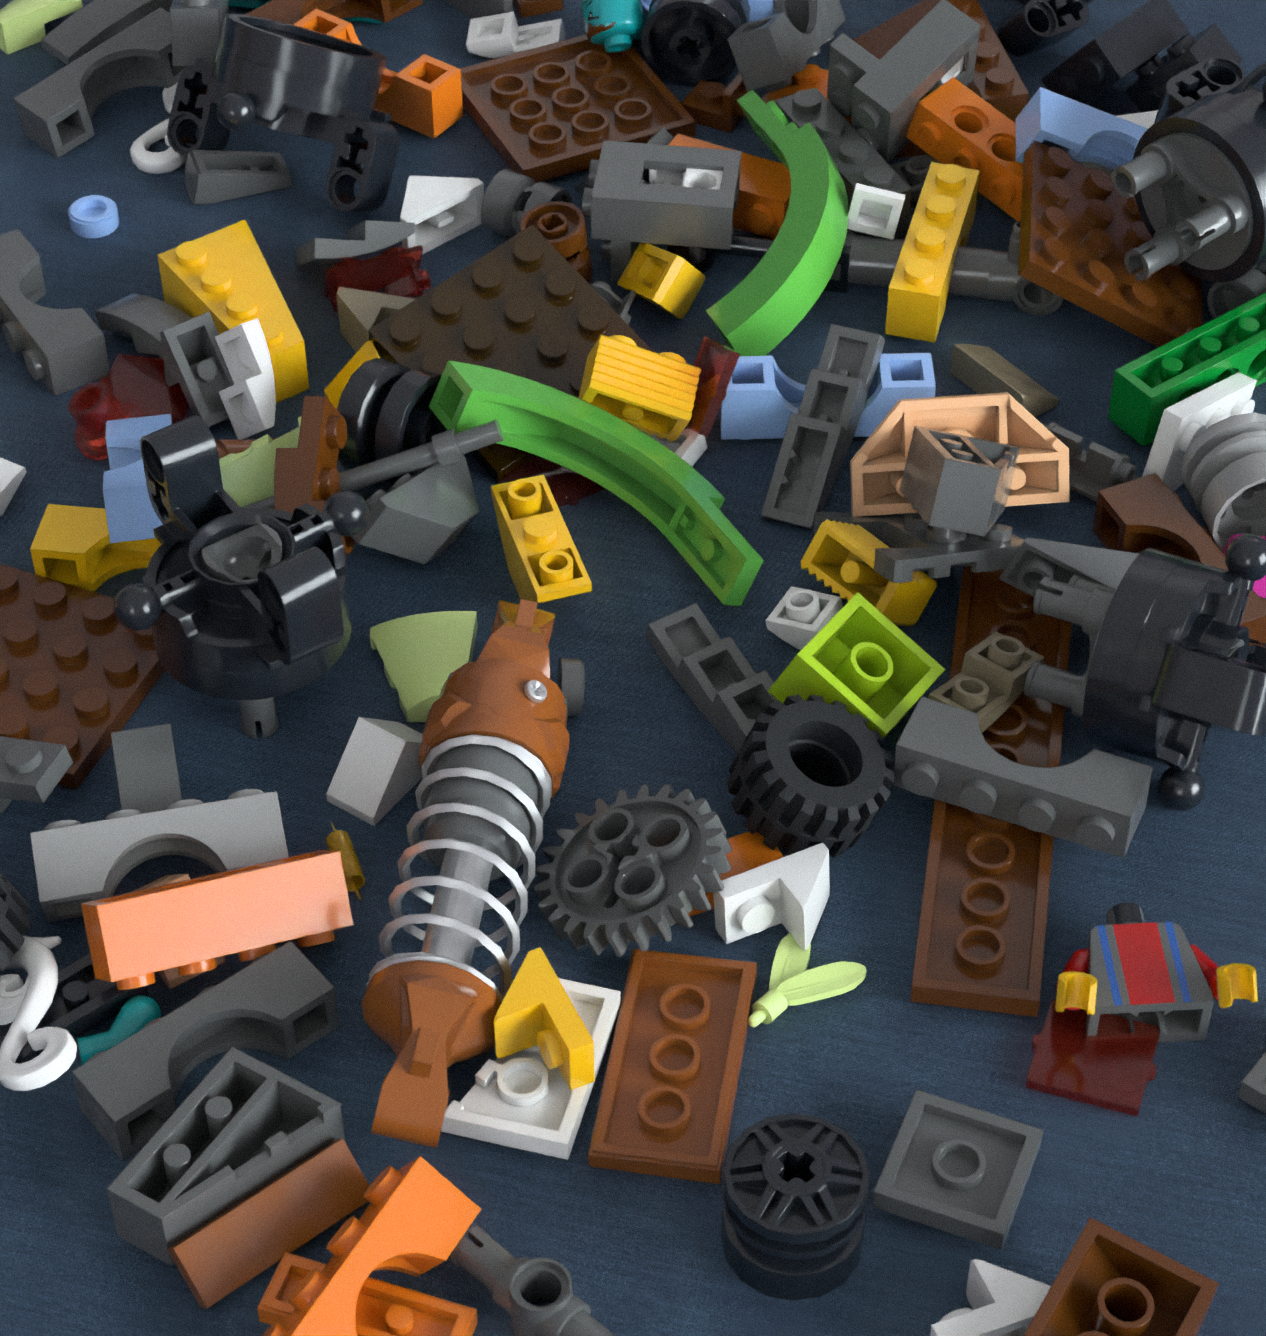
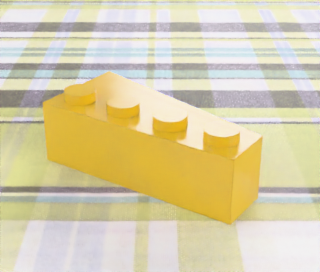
M246 220L193 241L184 242L178 247L157 255L164 302L178 308L191 318L210 312L219 334L256 318L259 319L271 358L276 403L309 389L304 339Z

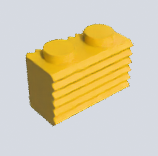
M600 334L588 354L578 398L622 419L642 432L646 431L649 435H657L659 439L667 438L669 442L678 439L691 419L701 368L687 364L685 359L676 353L662 352L658 354L637 347L636 343L626 336L613 335L608 337Z
M828 519L821 523L800 561L801 569L809 570V575L816 576L817 581L824 582L825 587L832 588L833 593H839L840 599H847L849 601L859 592L896 626H914L937 587L936 581L922 571H913L911 582L893 583L874 571L875 548L890 547L859 524L855 526L853 523L849 525L847 522L843 524L840 521L837 523L834 520L830 521Z

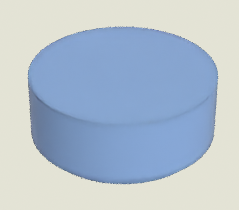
M89 195L82 197L72 203L68 209L72 232L83 238L93 239L107 236L114 232L119 225L117 206L113 200L105 196Z

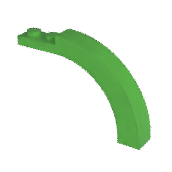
M752 89L738 99L737 102L756 135L789 170L791 194L784 222L769 250L742 282L706 310L720 335L736 356H766L806 316L832 277L842 253L849 220L848 197L845 184L818 133L809 122L801 128H798L794 122L788 124L785 115L773 100L765 104Z
M448 360L429 405L430 409L447 430L454 429L458 433L497 420L504 439L497 442L498 444L520 449L555 462L609 490L640 512L662 532L723 605H742L764 560L720 511L725 498L692 466L667 447L629 423L575 396L504 371Z

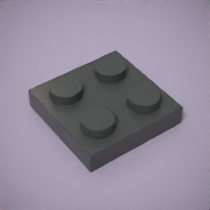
M916 1089L874 1189L872 1207L1002 1250L1039 1152L1043 1130Z

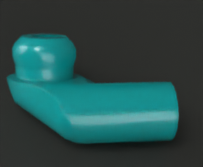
M145 995L133 996L125 1002L108 1032L77 1038L82 1065L93 1055L107 1051L139 1032L150 1021L161 1018L159 1005Z

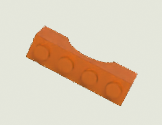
M317 8L293 24L362 46L352 23ZM426 54L420 56L400 72L384 68L374 109L392 114V121L435 139L463 117L461 69Z
M421 1156L399 1170L389 1165L366 1190L364 1198L371 1204L358 1220L355 1216L349 1218L329 1241L326 1249L333 1256L321 1272L316 1268L313 1269L290 1295L288 1302L295 1309L283 1326L276 1322L262 1336H357L355 1325L356 1303L361 1287L372 1271L392 1270L418 1277L445 1262L481 1211V1208Z

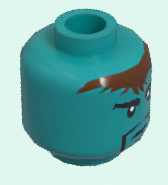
M582 0L581 8L586 36L591 43L604 46L606 52L627 50L632 47L631 41L642 34L644 17L641 0Z

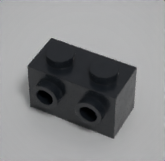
M1214 23L1194 37L1190 33L1185 34L1166 50L1167 55L1160 58L1156 54L1134 71L1139 78L1125 92L1141 113L1157 111L1167 81L1177 74L1211 57H1225L1238 64L1243 60Z

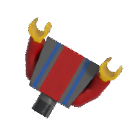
M1128 902L1117 904L1107 911V925H1096L1090 929L1087 948L1072 953L1055 984L1056 1012H1064L1065 1008L1069 1010H1084L1083 1039L1085 1046L1206 1040L1214 1000L1218 1001L1220 1008L1232 1006V1002L1235 999H1246L1251 1003L1258 1002L1255 967L1244 963H1232L1219 967L1196 945L1189 944L1180 925L1174 922L1145 923L1142 908L1135 903Z

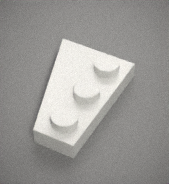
M1238 372L1164 409L1142 477L1156 473L1170 491L1174 492L1184 483L1180 474L1182 460L1193 440L1208 427L1233 415L1253 413L1255 402L1251 399L1257 380Z
M559 978L594 1041V1079L596 1080L620 1010L621 991ZM536 1045L512 1055L497 1058L495 1061L489 1059L475 1075V1085L460 1102L453 1100L446 1108L441 1132L568 1160L595 1082L570 1090L559 1068L550 1070L542 1058L539 1046Z

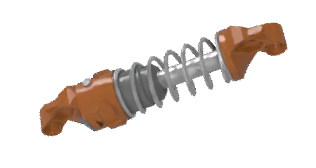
M520 599V604H514L499 600L491 635L475 662L466 663L449 674L441 689L439 699L432 704L428 712L418 754L423 780L415 791L417 807L420 811L414 813L406 826L408 842L412 846L405 849L397 862L399 877L404 883L397 885L388 898L390 914L395 920L387 923L379 935L380 949L386 958L378 961L370 972L369 981L366 984L367 987L362 999L364 1021L377 1038L392 1048L397 1057L388 1075H384L371 1134L437 1148L450 1093L447 1084V1068L455 1062L475 1059L492 1050L495 1046L494 1018L512 984V968L510 965L520 950L519 926L528 912L527 889L535 877V852L543 840L542 818L550 806V799L554 798L560 788L570 746V734L566 729L568 702L559 686L550 679L548 645L556 613L537 609L538 602ZM423 823L425 831L423 841L420 842L419 828ZM419 854L424 860L438 867L440 875L412 878L410 864L414 857ZM523 864V874L519 877L514 869ZM506 875L513 889L500 898H495L487 891L489 881L500 879ZM437 885L435 895L419 886ZM407 891H411L414 895L432 904L431 912L403 915L400 901ZM515 900V911L511 915L504 905ZM493 908L499 913L504 926L493 934L485 935L479 930L482 912ZM428 923L426 932L413 924ZM402 928L423 941L421 952L395 954L391 938L398 929ZM507 936V948L503 953L501 948L494 942H498ZM484 945L491 952L496 963L485 971L479 972L471 966L474 948ZM497 974H499L498 988L490 980Z

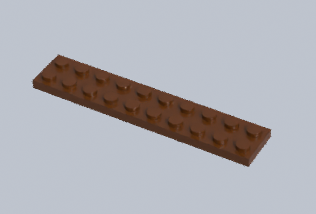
M963 566L949 680L961 672L965 653L995 632L1018 639L1026 648L1044 656V664L1068 671L1072 623L1044 614L1034 613V597L999 579L1004 569L975 573L971 571V566ZM1023 691L1013 704L992 725L982 732V735L997 753L1013 762L1032 767L1060 766L1065 707L1036 697L1025 696ZM937 799L934 800L910 1002L1038 1017L1054 836L1035 832L1026 827L985 814L974 813L968 809Z

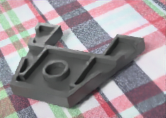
M814 513V534L818 531L821 523L827 519L830 521L834 520L837 523L840 521L843 524L847 522L849 525L851 523L855 526L859 524L880 541L893 547L875 548L874 571L893 583L911 582L913 571H929L928 577L941 578L949 577L950 567L971 566V571L975 573L1002 570L1024 541V539L1012 534V527L1002 524H994L985 536L967 533L964 541H958L933 534V526H929L924 522L919 513H908L905 516L876 515L853 517L852 513Z

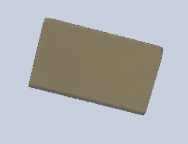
M961 343L955 344L952 347L950 373L977 394L1008 392L1034 417L1058 405L1059 399L990 347Z

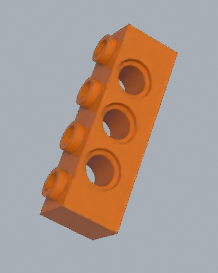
M952 77L918 102L906 137L941 164H955L964 168L980 170L978 192L1016 221H1021L1023 164L1016 161V123Z

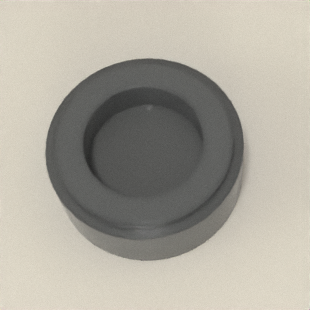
M559 658L556 684L568 702V716L578 717L582 713L584 703V663L581 662V659Z

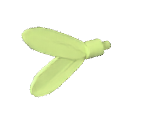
M788 933L780 941L775 953L770 975L769 991L752 1005L753 1013L748 1017V1024L751 1027H757L760 1023L770 1024L788 1006L823 1000L851 991L865 979L866 967L857 962L840 961L807 970L811 944L807 950L803 951L791 933Z

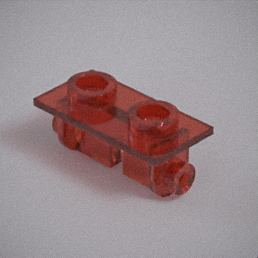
M422 245L408 249L394 247L386 250L380 256L361 261L347 259L337 263L333 268L326 269L324 296L325 298L330 297L334 312H338L337 291L339 287L377 292L376 289L384 288L385 293L389 295L408 298L422 296L423 290L431 288L428 271L426 269L420 270L423 253Z

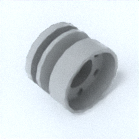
M1254 412L1233 415L1211 425L1193 440L1183 456L1180 471L1189 495L1192 497L1197 510L1201 513L1214 543L1221 552H1223L1231 535L1253 534L1266 536V415Z

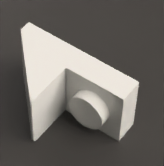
M817 844L722 880L724 885L723 891L713 892L715 929L725 943L729 944L782 923L802 950H807L830 896L829 849L825 844Z
M973 1259L970 1261L966 1289L967 1299L973 1310L961 1308L948 1313L938 1323L931 1325L930 1336H1024L1051 1286L983 1260Z

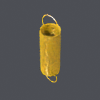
M331 821L334 831L326 837L327 847L329 851H340L347 891H355L358 899L361 900L358 889L364 885L365 878L349 834L344 830L336 831Z

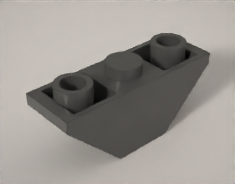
M464 457V460L444 467L440 463L421 468L414 477L406 473L387 493L382 489L375 492L366 501L369 516L365 527L356 535H351V537L358 544L424 565L451 548L480 512L466 458Z

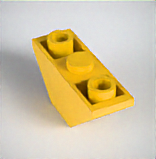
M544 474L492 485L491 496L506 563L520 599L542 603L591 592L592 582Z

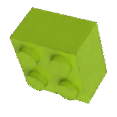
M857 592L794 657L768 692L781 703L785 701L787 696L799 695L806 701L810 694L823 696L824 702L832 704L836 700L845 704V710L855 716L857 712L868 720L865 724L870 731L877 730L884 739L946 669Z

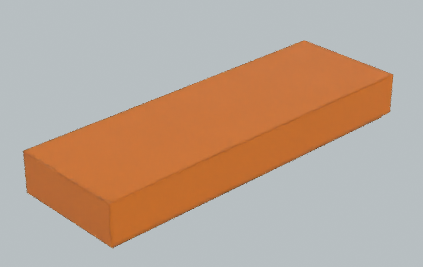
M285 1252L257 1307L259 1321L270 1325L277 1322L283 1326L295 1309L288 1302L294 1289L313 1269L316 1268L321 1272L327 1264ZM367 1277L363 1283L355 1309L357 1336H472L478 1323L477 1309L371 1277Z

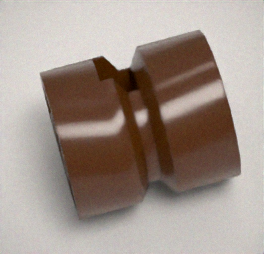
M556 201L537 205L527 211L521 219L520 231L533 225L589 283L593 276L590 249L587 245L588 236L585 217L581 209L571 203Z

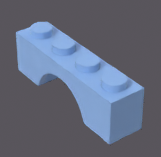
M1040 87L1016 117V161L1023 164L1024 152L1034 141H1037L1049 147H1058L1064 150L1077 162H1092L1113 170L1133 159L1136 146L1148 128Z
M931 353L881 354L853 438L870 437L899 399L935 397L936 384ZM773 356L720 357L719 419L721 440L784 438L791 413L798 414L806 385L786 376L776 364Z
M171 414L106 421L105 438L110 470L103 473V496L110 543L156 538L153 529L163 525L154 511L149 498L140 440L145 435L171 425Z

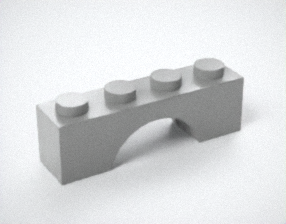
M259 789L240 790L232 793L226 800L203 803L198 799L180 800L170 804L167 810L143 814L141 811L134 809L120 810L109 814L106 820L84 824L76 820H60L48 824L42 831L30 832L39 900L46 922L83 916L81 903L112 897L118 884L127 873L139 864L155 857L166 855L191 857L207 864L217 873L289 857L277 791L264 793Z

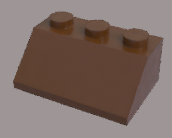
M1090 1217L1024 1336H1197L1219 1283Z

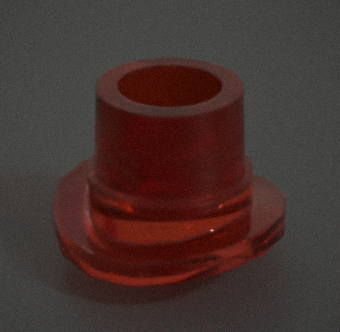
M100 382L82 387L71 397L68 403V411L77 423L74 434L76 446L86 458L93 460L108 458L105 438L106 421L143 417V412L136 403L117 400L108 387Z

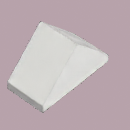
M409 175L400 222L415 223V233L402 240L403 257L411 261L483 224L481 221V207L484 197V183L478 178Z
M359 717L326 793L327 802L375 826L423 777L418 759L423 734L400 722Z

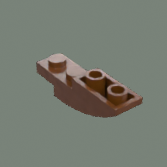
M304 396L297 448H276L274 505L277 510L293 513L295 508L308 503L319 511H323L326 500L335 492L340 491V475L337 470L339 449H343L346 444L347 425L344 417L326 396ZM351 535L341 536L344 544L345 560L346 554H350L354 546V539Z

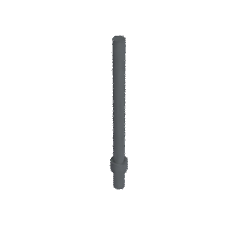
M493 420L458 433L454 429L432 435V442L339 473L340 491L349 490L354 492L436 463H440L444 467L464 460L465 453L503 441L501 427L497 420ZM274 496L240 508L275 509Z

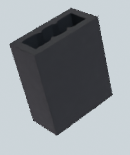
M1151 0L1097 36L1044 76L1041 81L1049 91L1083 104H1088L1189 31L1168 0Z

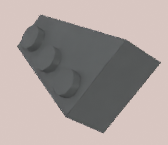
M915 426L899 490L912 504V508L921 515L922 520L929 526H933V534L958 541H964L967 533L985 536L1005 510L1020 447Z
M231 1047L107 1188L117 1236L168 1265H174L175 1262L167 1248L334 1139L343 1138L345 1141L341 1103Z

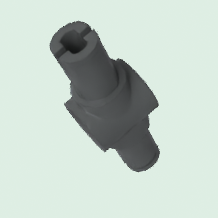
M474 1226L468 1231V1237L474 1243L463 1236L452 1251V1262L462 1267L493 1293V1301L511 1315V1325L515 1336H617L590 1315V1305L573 1293L570 1273L563 1264L549 1258L539 1257L530 1259L525 1256L517 1258L489 1236L480 1226ZM539 1301L551 1302L550 1305L546 1306L532 1305V1303Z

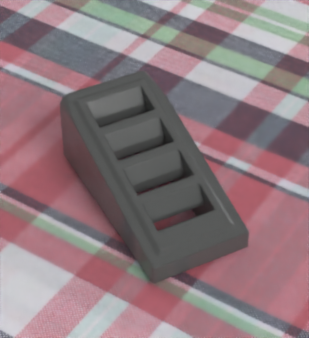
M188 150L184 184L193 205L212 204L291 187L292 177L281 153Z

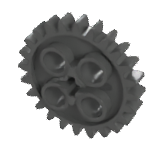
M644 784L639 789L636 798L629 799L624 789H621L617 793L615 804L608 806L599 798L595 800L596 813L589 817L580 812L574 814L579 826L574 830L559 828L557 834L562 841V845L545 847L543 852L550 863L536 867V872L542 881L534 886V891L541 901L538 907L549 926H552L557 937L560 940L568 938L573 949L576 951L588 944L594 956H599L610 943L617 957L624 954L629 942L636 941L640 950L644 952L647 951L650 937L658 934L664 941H671L672 933L670 927L676 923L691 928L693 922L688 913L692 909L709 911L711 905L705 893L723 891L724 885L718 874L731 870L726 854L731 852L732 848L725 835L727 832L716 811L712 812L704 797L696 801L691 790L687 788L676 796L670 784H665L656 796H653L648 785Z

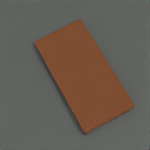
M640 949L632 950L588 1153L589 1166L720 1184L749 1025L748 1017L751 1013L757 980L756 962L650 950L642 952Z

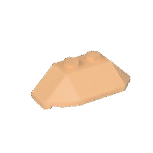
M1008 392L899 399L850 460L851 509L853 517L918 513L899 490L915 426L1019 446L1020 450L1005 507L1070 502L1069 448Z

